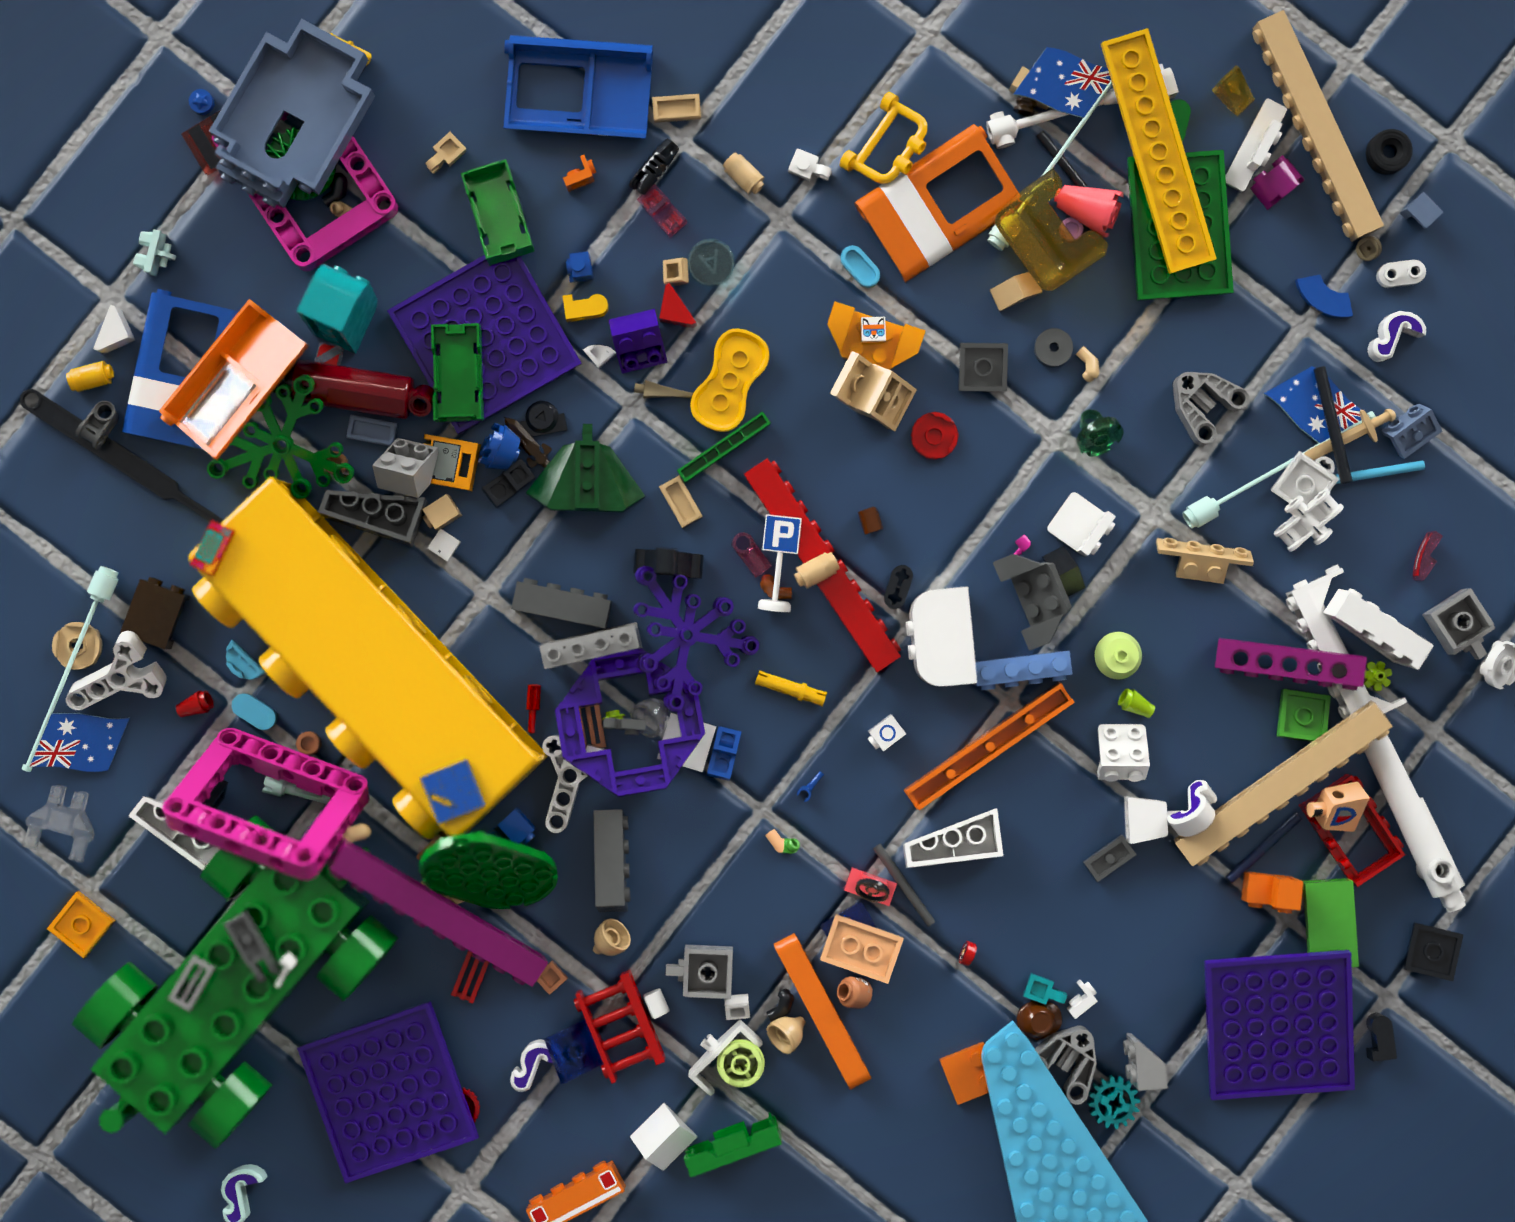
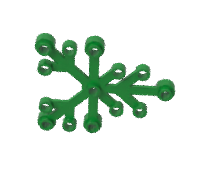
M301 375L295 379L293 383V388L296 392L294 400L291 398L292 388L288 384H282L276 389V396L281 399L288 414L282 431L270 407L272 403L270 395L267 397L266 403H263L257 411L262 412L271 434L261 430L255 422H249L244 426L243 432L245 436L257 438L268 443L267 445L258 446L237 435L230 445H234L247 452L226 460L218 458V460L213 459L207 465L208 474L212 478L219 479L228 472V469L252 461L248 473L242 479L243 485L248 489H252L259 482L257 475L264 457L273 453L269 466L263 472L265 479L268 480L270 477L277 478L280 471L278 468L283 458L294 481L290 488L291 493L298 499L306 498L310 494L312 486L307 479L303 478L293 455L310 462L316 475V483L320 487H327L332 481L331 474L324 469L333 472L335 480L342 484L348 483L353 478L354 469L348 463L337 464L328 460L330 457L337 458L343 453V446L339 442H333L328 448L313 453L295 445L291 438L297 418L311 413L318 414L324 407L322 400L319 398H313L308 404L303 405L306 395L310 394L315 387L314 380L308 375ZM302 380L309 383L308 388L302 385ZM281 388L287 390L286 396L281 394ZM313 402L319 405L318 410L312 407ZM248 426H252L255 433L249 432ZM283 440L286 443V447H282L279 441ZM332 447H337L339 449V453H334L332 451ZM216 464H220L223 470H218ZM342 468H346L349 471V475L343 474ZM268 470H273L275 476H270ZM320 476H325L327 483L322 482ZM247 477L252 478L254 484L248 483ZM299 484H304L306 490L300 489Z

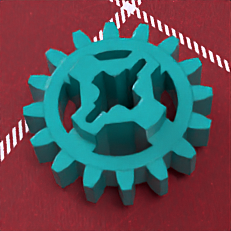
M1109 1075V1081H1105L1101 1077V1084L1099 1086L1093 1083L1095 1092H1089L1088 1094L1093 1099L1087 1101V1105L1094 1107L1089 1111L1092 1116L1097 1115L1095 1119L1097 1123H1101L1104 1120L1106 1128H1109L1112 1123L1114 1128L1118 1129L1121 1122L1125 1127L1128 1126L1126 1120L1129 1118L1134 1121L1135 1118L1132 1113L1140 1111L1135 1106V1104L1141 1102L1138 1097H1134L1138 1093L1137 1089L1131 1088L1132 1084L1129 1080L1124 1083L1122 1076H1119L1117 1081H1115L1112 1075ZM1111 1087L1110 1090H1108V1091H1106V1092H1103L1105 1089ZM1123 1089L1127 1092L1129 1101L1123 1099ZM1116 1098L1119 1102L1113 1103V1105L1111 1106L1109 1101H1114ZM1098 1102L1105 1106L1104 1114L1100 1111Z

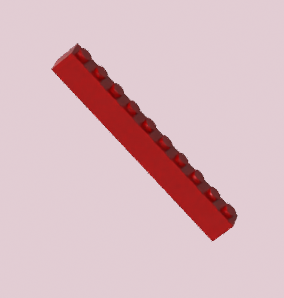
M767 458L744 473V477L770 515L802 518L797 556L803 564L825 552L828 554L835 551L828 539L823 541L818 534L822 530L816 521L812 520L810 522L806 516V513L809 511L801 500L798 502L792 495L795 490L788 480L783 482L779 476L782 471L775 461L770 462ZM840 559L837 561L840 567L836 571L837 574H833V576L828 577L817 585L875 672H879L901 657L898 653L901 651V648L894 638L891 640L885 633L888 631L886 625L881 618L875 619L872 614L875 609L868 599L863 601L859 595V592L862 591L854 579L849 580L845 574L848 569Z

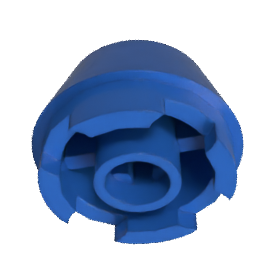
M494 423L491 426L494 432L485 437L479 455H482V457L479 458L478 462L489 469L507 470L511 463L515 462L519 456L520 438L505 424L502 426Z

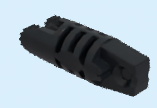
M668 138L652 152V156H649L648 160L643 163L644 166H641L630 180V188L636 189L642 195L647 194L657 182V177H661L662 172H665V167H669L679 151L678 146Z

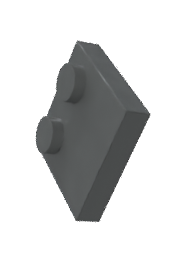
M960 343L958 390L1007 391L1008 343Z

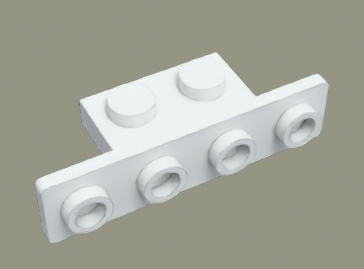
M1269 98L1264 101L1225 175L1227 185L1240 192H1244L1254 172L1261 165L1263 167L1266 165L1271 156V153L1268 152L1271 145L1275 146L1282 135V132L1279 130L1283 124L1281 121L1287 111L1286 107Z

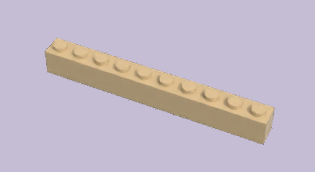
M1282 10L1258 21L1252 28L1254 41L1260 44L1263 50V60L1267 66L1270 65L1273 81L1277 87H1280L1283 93L1282 100L1285 107L1291 110L1293 124L1297 130H1300L1303 136V146L1307 152L1310 151L1313 158V167L1317 173H1320L1323 179L1322 186L1325 193L1330 194L1333 201L1332 208L1343 222L1342 229L1345 236L1350 237L1351 242L1379 230L1384 226L1285 11Z
M1372 700L1217 808L1213 823L1206 830L1194 836H1178L1173 839L1175 844L1192 867L1196 864L1198 866L1204 864L1210 859L1209 855L1216 850L1220 852L1230 845L1229 841L1234 837L1240 838L1247 834L1251 825L1254 823L1261 824L1269 818L1268 814L1274 809L1281 810L1289 804L1288 800L1294 795L1298 797L1309 790L1308 786L1314 781L1318 783L1329 776L1328 772L1334 767L1341 768L1349 762L1348 758L1354 753L1360 754L1369 748L1368 744L1374 739L1380 740L1390 733L1389 729L1393 726L1376 703Z

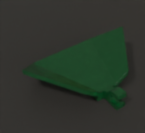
M583 424L582 441L575 440V443L563 445L526 492L528 496L552 511L624 512L645 498V494L612 448L599 444V441H592V424Z

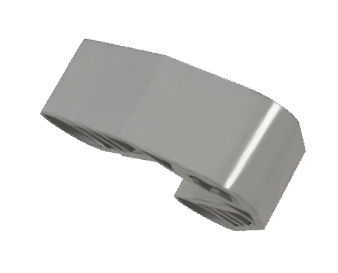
M1185 372L1173 381L1175 410L1192 441L1200 446L1207 445L1215 440L1217 430L1189 398L1207 414L1217 403L1200 387H1203L1226 409L1233 412L1246 407L1250 401V396L1247 390L1215 374ZM1187 379L1189 381L1188 387L1184 389L1182 387L1183 381ZM1233 394L1241 397L1240 406L1232 402ZM1200 428H1205L1208 431L1209 437L1207 440L1200 438Z
M1081 1025L1055 1032L1035 1048V1051L1048 1070L1054 1064L1066 1044L1068 1045L1056 1063L1062 1070L1068 1072L1079 1054H1082L1063 1086L1065 1096L1075 1105H1080L1087 1100L1097 1064L1093 1036L1086 1027ZM1082 1033H1084L1085 1041L1082 1042L1080 1040V1043H1078L1079 1041L1076 1037L1079 1034L1082 1036ZM1073 1087H1081V1092L1078 1096H1070V1090Z

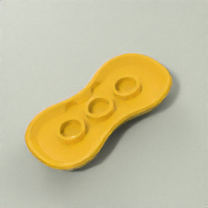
M730 329L719 337L714 349L712 370L706 380L695 390L691 398V413L700 424L711 430L727 432L733 430L741 423L746 411L748 390L754 380L765 370L769 362V348L762 338L744 329Z

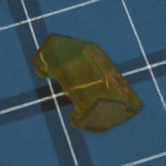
M1054 168L1019 192L998 212L995 218L997 229L1038 285L1046 291L1055 290L1104 257L1108 249V243L1102 235L1093 230L1087 231L1075 239L1048 201L1057 196L1062 189V180Z

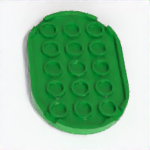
M483 831L440 838L423 853L419 862L423 883L430 890L491 909H510V906H518L524 903V906L536 903L549 895L558 881L556 864L546 852L489 835Z

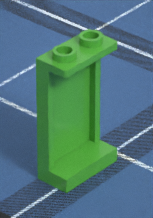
M1348 878L1304 880L1302 891L1304 892L1307 952L1349 950L1352 957V967H1359L1353 880Z

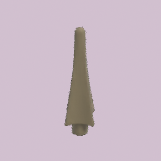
M645 380L644 384L635 383L634 393L643 394V398H692L693 395L692 392L670 388Z

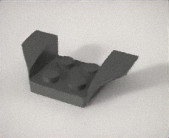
M1016 554L994 561L993 564L1000 581L1011 578L1030 624V627L1021 631L1029 651L1050 643L1062 618L1072 608L1055 564L1048 562L1038 563Z

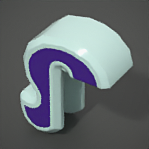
M252 1164L242 1165L233 1169L222 1181L221 1193L224 1200L228 1203L222 1212L226 1222H244L250 1215L245 1185L263 1182L268 1177L264 1169Z

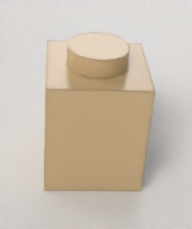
M448 494L422 509L426 514L423 516V519L430 529L434 527L438 531L463 516Z

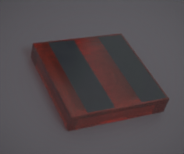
M221 110L181 134L207 176L217 170L216 166L220 161L219 157L215 154L217 147L213 143L212 134L209 130Z

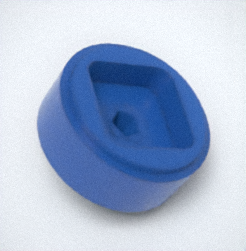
M198 89L191 93L189 105L197 114L205 115L213 110L214 98L208 91Z

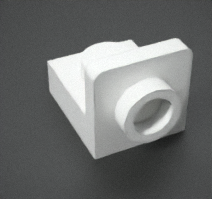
M1081 980L1076 982L1085 994L1082 996L1078 994L1069 1001L1070 1006L1067 1007V1010L1075 1019L1098 1002L1094 997L1097 992L1089 982L1085 984Z

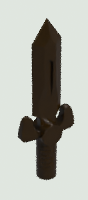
M504 417L505 425L520 438L519 445L529 456L532 455L536 458V461L530 457L526 459L529 466L534 468L537 464H541L545 469L550 463L547 455L552 451V448L542 444L541 447L544 449V453H542L539 449L540 445L517 420Z

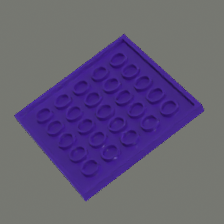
M485 255L387 310L430 387L433 389L434 370L431 349V325H459L468 323H479L481 325L484 420L582 365L521 256L489 266ZM474 343V354L478 355L477 343ZM440 344L437 345V356H440ZM475 391L476 402H479V391ZM441 392L438 393V401L442 403ZM482 421L451 423L457 434L460 435Z
M1349 950L1204 960L1209 1097L1211 1100L1355 1090L1352 957Z
M431 1001L301 1045L297 1048L345 1184L479 1138Z

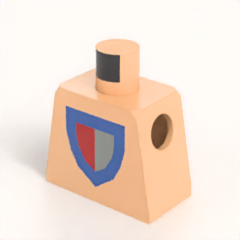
M1359 782L1327 787L1321 791L1317 802L1307 804L1306 811L1308 816L1315 817L1320 826L1325 830L1355 832L1368 803L1369 796Z

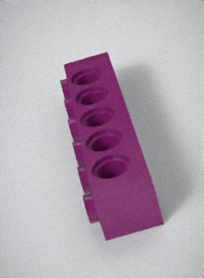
M1219 638L1215 668H1220V673L1234 674V671L1237 670L1244 671V676L1259 677L1260 673L1269 675L1268 679L1283 681V677L1293 678L1295 683L1308 684V680L1318 681L1317 685L1332 687L1333 683L1343 684V689L1357 690L1358 686L1363 687L1367 657ZM1237 652L1246 653L1248 656L1247 663L1242 665L1236 663L1234 655ZM1269 655L1273 660L1272 665L1267 668L1260 666L1258 662L1259 657ZM1287 658L1295 659L1297 662L1296 669L1292 671L1286 670L1283 667V661ZM1310 662H1319L1322 665V670L1318 674L1310 673L1307 669ZM1341 664L1346 667L1347 672L1343 677L1333 675L1332 669L1335 665Z

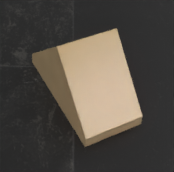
M1034 271L1013 276L990 289L999 312L1043 293Z

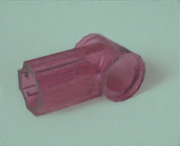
M742 532L733 537L731 541L733 550L739 555L755 578L772 566L751 535ZM741 536L746 537L749 541V546L745 550H740L736 546V541Z

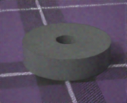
M1050 328L1043 331L1037 337L1034 344L1036 358L1040 363L1048 367L1063 365L1068 361L1073 352L1071 337L1065 331L1058 328ZM1050 344L1057 345L1058 349L1056 352L1050 350Z

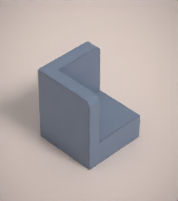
M1424 192L1415 197L1400 212L1406 220L1412 216L1424 229L1428 228L1443 213Z

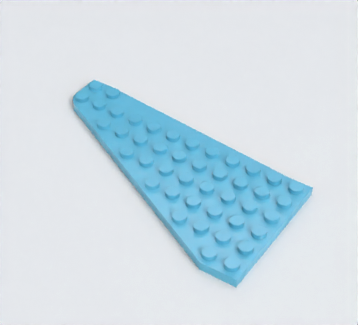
M1012 1020L985 1043L981 1053V1060L1016 1222H1148L1030 1041Z

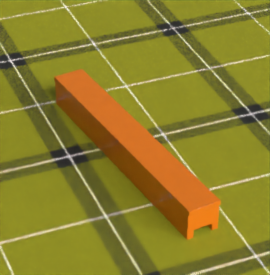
M1056 683L906 787L904 792L915 808L921 810L1075 703L1074 700L1064 689L1062 683Z

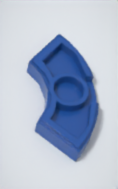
M1320 274L1295 280L1297 289L1305 302L1323 315L1334 318H1349L1353 316L1349 293H1338L1331 290L1323 282Z

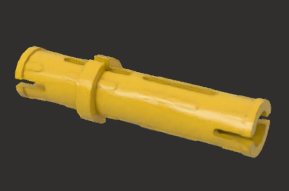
M759 670L755 685L798 698L797 700L801 702L805 700L822 707L827 692L809 687L806 683H796Z

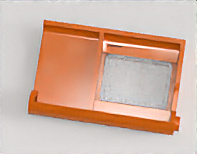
M248 299L159 410L162 414L160 419L171 427L173 424H176L206 452L218 460L309 345L252 300Z

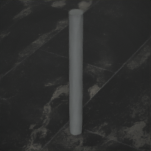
M881 843L875 846L873 850L927 927L935 923V920Z

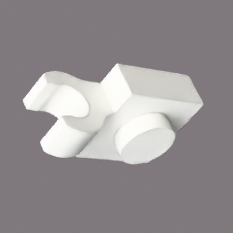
M798 148L788 168L789 173L809 181L812 175L828 181L832 171L830 167L817 164L819 161L818 156Z

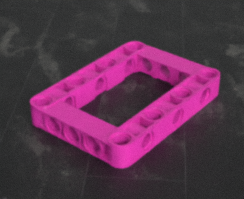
M284 112L280 120H286V116L289 114ZM353 136L340 160L366 200L308 238L300 230L299 225L286 206L282 208L276 205L274 208L263 202L262 196L258 194L254 196L249 195L292 261L300 270H314L393 218L398 212V204L394 196ZM364 162L361 170H353L354 164ZM390 201L388 209H379L381 202ZM277 214H284L281 222H274V217ZM303 253H310L308 261L300 262V256Z
M226 728L218 733L217 737L168 799L164 801L163 812L167 826L174 831L298 879L310 880L318 875L325 862L342 840L346 829L352 826L366 804H368L370 798L367 780L360 774L236 728ZM239 763L253 768L255 772L279 781L282 779L295 784L300 789L319 796L325 795L332 798L301 842L202 805L205 799L210 798L212 790L219 782L224 780V775L229 768L235 764L239 765Z

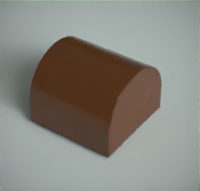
M876 507L858 512L865 535L883 530Z

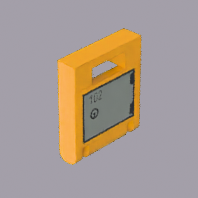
M424 434V439L431 441L430 446L438 447L439 450L431 484L472 491L481 444ZM463 453L471 455L467 478L459 476Z

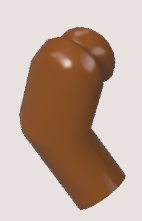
M766 574L762 576L760 586L768 597L772 599L774 577ZM779 587L778 599H792V587Z

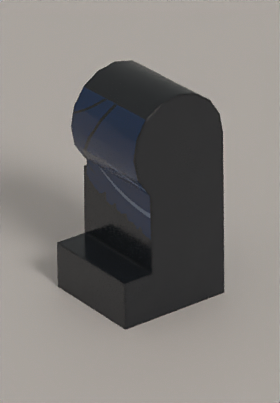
M1372 1013L1366 1020L1367 1028L1371 1031L1372 1047L1366 1048L1367 1058L1373 1062L1397 1059L1391 1020L1381 1013Z

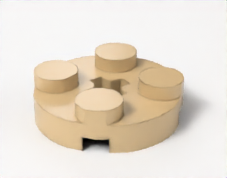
M83 622L68 623L60 631L58 630L53 637V654L64 667H67L74 650L72 643L77 642L84 626ZM89 625L81 643L83 648L76 655L71 668L73 670L86 669L89 666L95 665L101 655L102 639L100 632L91 625Z

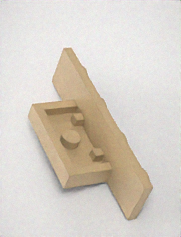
M1173 538L1156 539L1158 554L1180 556L1176 569L1177 578L1224 584L1229 563L1253 566L1254 564L1251 551L1245 548H1225L1218 544L1210 546L1196 541L1181 542Z

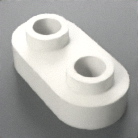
M1419 260L1386 263L1378 269L1376 279L1385 288L1415 285L1424 279L1426 268ZM1411 268L1417 269V275L1411 273ZM1392 271L1394 278H1389L1387 272Z

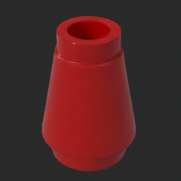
M199 690L177 704L176 712L181 718L208 713L214 707L213 698L208 691L202 692Z

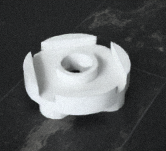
M1498 640L1492 645L1491 652L1480 667V674L1484 675L1488 685L1503 689L1502 686L1505 684L1511 685L1515 681V643Z

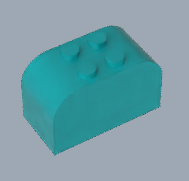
M324 264L315 273L297 309V313L313 335L356 354L376 311L377 297L373 288L369 285L370 282L360 276L354 278L347 275L348 272L338 266L332 268Z

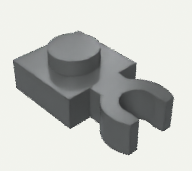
M603 719V729H619L625 731V735L639 736V732H644L646 729V720Z

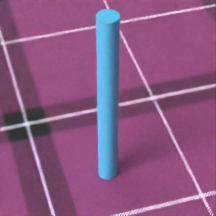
M1423 460L1354 471L1351 472L1353 481L1425 470V463Z

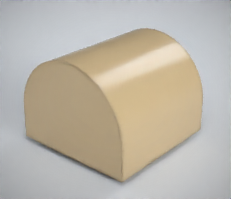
M687 258L663 260L664 284L686 285L689 283Z

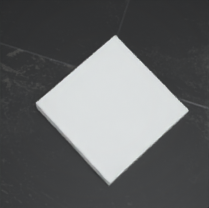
M1299 451L1270 490L1288 503L1296 497L1302 496L1303 502L1307 505L1323 490L1328 489L1331 491L1338 482L1339 477Z
M670 714L663 740L681 737L677 714ZM704 723L705 735L688 757L683 767L703 772L717 726Z

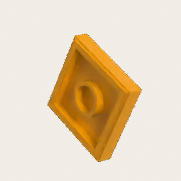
M77 891L47 930L84 959L116 920L83 893Z

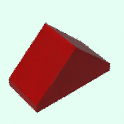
M671 284L665 285L659 316L660 322L689 328L696 327L695 319Z

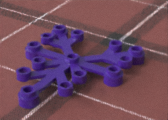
M642 566L635 573L636 581L641 585L648 586L662 608L650 607L646 603L639 602L633 608L634 614L638 617L652 616L670 619L675 628L662 626L657 622L649 623L647 633L650 636L658 637L662 635L674 638L653 654H641L637 659V666L641 671L651 673L656 670L660 660L679 647L676 666L664 675L657 676L654 680L655 687L660 690L668 689L670 682L673 681L672 691L665 695L663 703L668 710L676 712L684 706V697L681 695L683 682L686 685L687 692L692 695H699L703 688L702 684L695 681L686 668L689 646L694 645L696 641L715 644L724 657V663L727 666L736 667L740 663V657L738 654L733 653L729 647L739 648L743 654L753 655L759 649V641L757 638L748 635L743 636L741 639L731 638L734 634L743 633L746 629L745 622L740 619L732 620L730 625L717 635L699 632L719 616L730 615L734 608L733 602L726 597L715 599L713 609L694 622L696 608L700 606L701 599L696 594H689L685 598L686 610L683 621L679 615L682 591L688 584L686 576L677 574V576L672 578L673 589L671 601H669L656 581L654 569L649 566ZM648 571L651 574V578L646 581L644 574ZM679 577L683 579L681 586H678L676 583ZM692 597H695L696 604L691 606L689 601ZM726 602L728 609L723 611L721 607ZM641 605L645 607L643 614L638 612V608ZM737 622L741 624V628L738 631L734 627ZM654 625L658 626L656 634H653L651 631ZM687 630L690 632L689 639L684 638V633ZM750 641H752L754 644V647L751 650H749L747 647ZM733 655L735 662L730 664L729 657ZM648 659H651L652 666L647 668L645 663ZM664 678L666 684L663 687H660L659 681L660 679ZM696 683L698 689L692 692L691 686ZM674 698H678L679 700L677 706L672 705V700Z

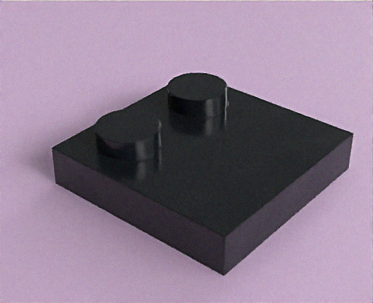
M1414 922L1403 969L1453 981L1464 934Z

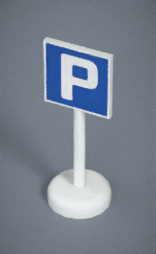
M766 514L762 550L777 552L772 599H761L758 602V609L791 612L789 602L778 600L783 552L798 554L802 518Z

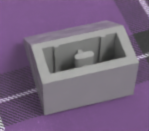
M397 438L372 465L377 488L419 498L431 484L439 452L438 447Z
M1126 1033L1127 1040L1123 1041L1124 1054L1128 1055L1129 1064L1125 1065L1126 1078L1130 1079L1131 1084L1138 1091L1168 1089L1166 1064L1132 1033Z

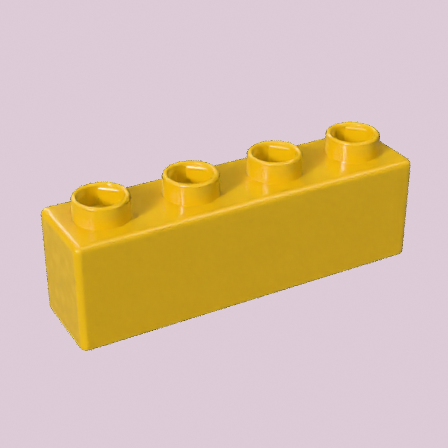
M270 477L221 523L236 532L214 576L196 568L203 575V578L193 586L192 592L194 596L224 626L233 629L244 619L270 646L259 657V663L268 676L287 694L299 699L310 689L336 716L326 727L325 732L331 742L348 760L361 769L368 768L377 760L403 788L393 797L392 803L399 814L415 831L430 840L442 830L449 837L469 832L548 756L339 533L321 517L318 511L305 498L298 499L292 495L290 490L292 484ZM198 546L189 554L188 559L190 563L198 549ZM468 759L485 806L438 824L420 778Z

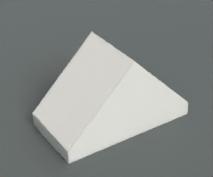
M110 305L93 348L104 354L135 341L123 311L113 305Z

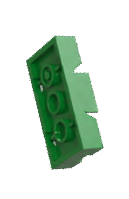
M507 160L497 161L461 173L489 266L535 252ZM473 193H475L477 202H474L473 198L471 197L473 196ZM519 225L524 226L526 233L522 234ZM486 235L488 236V240L490 243L488 245H486L484 241Z
M479 323L431 325V349L434 370L433 420L435 422L484 421L481 325ZM474 343H477L478 355L474 354ZM440 344V356H437V345ZM475 391H479V402H476ZM440 392L442 403H438V393Z
M769 1112V1118L752 1124L750 1135L744 1121L713 1132L715 1141H712V1143L706 1140L685 1149L684 1161L690 1177H694L781 1145L782 1133L775 1115L772 1116L771 1112Z

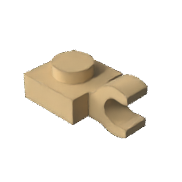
M449 132L433 146L436 154L425 164L435 174L444 162L449 166L453 165L467 152V149Z

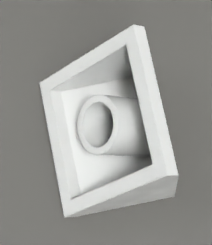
M663 1103L630 1135V1138L645 1160L664 1171L697 1138V1135Z

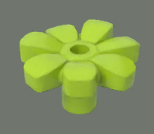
M1378 661L1376 665L1374 662L1366 664L1368 669L1365 670L1364 678H1367L1364 681L1366 688H1370L1373 685L1374 691H1381L1382 685L1384 687L1390 685L1391 681L1387 677L1392 675L1391 669H1384V662Z

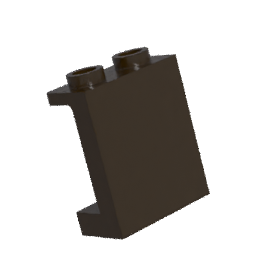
M149 577L148 580L140 579L120 633L132 631L143 642L162 649H172L174 640L171 638L186 600L189 601L190 596L184 594L185 589L171 585V588L162 586L163 581L153 577Z

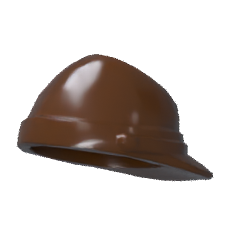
M1031 1000L1029 1003L1024 1004L1017 1014L1018 1028L1025 1036L1035 1040L1043 1039L1057 1032L1062 1024L1061 1011L1057 1005L1051 1002H1047L1045 1005Z

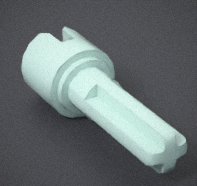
M266 776L263 783L265 786L262 792L278 797L289 794L328 804L330 801V797L316 795L282 779L279 781Z

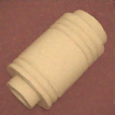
M735 152L724 162V172L748 195L752 192L757 194L765 185L762 182L765 177L741 154L738 155Z
M825 552L796 567L797 573L794 574V577L800 587L805 586L808 589L833 576V574H837L836 571L840 567L831 552L828 554Z

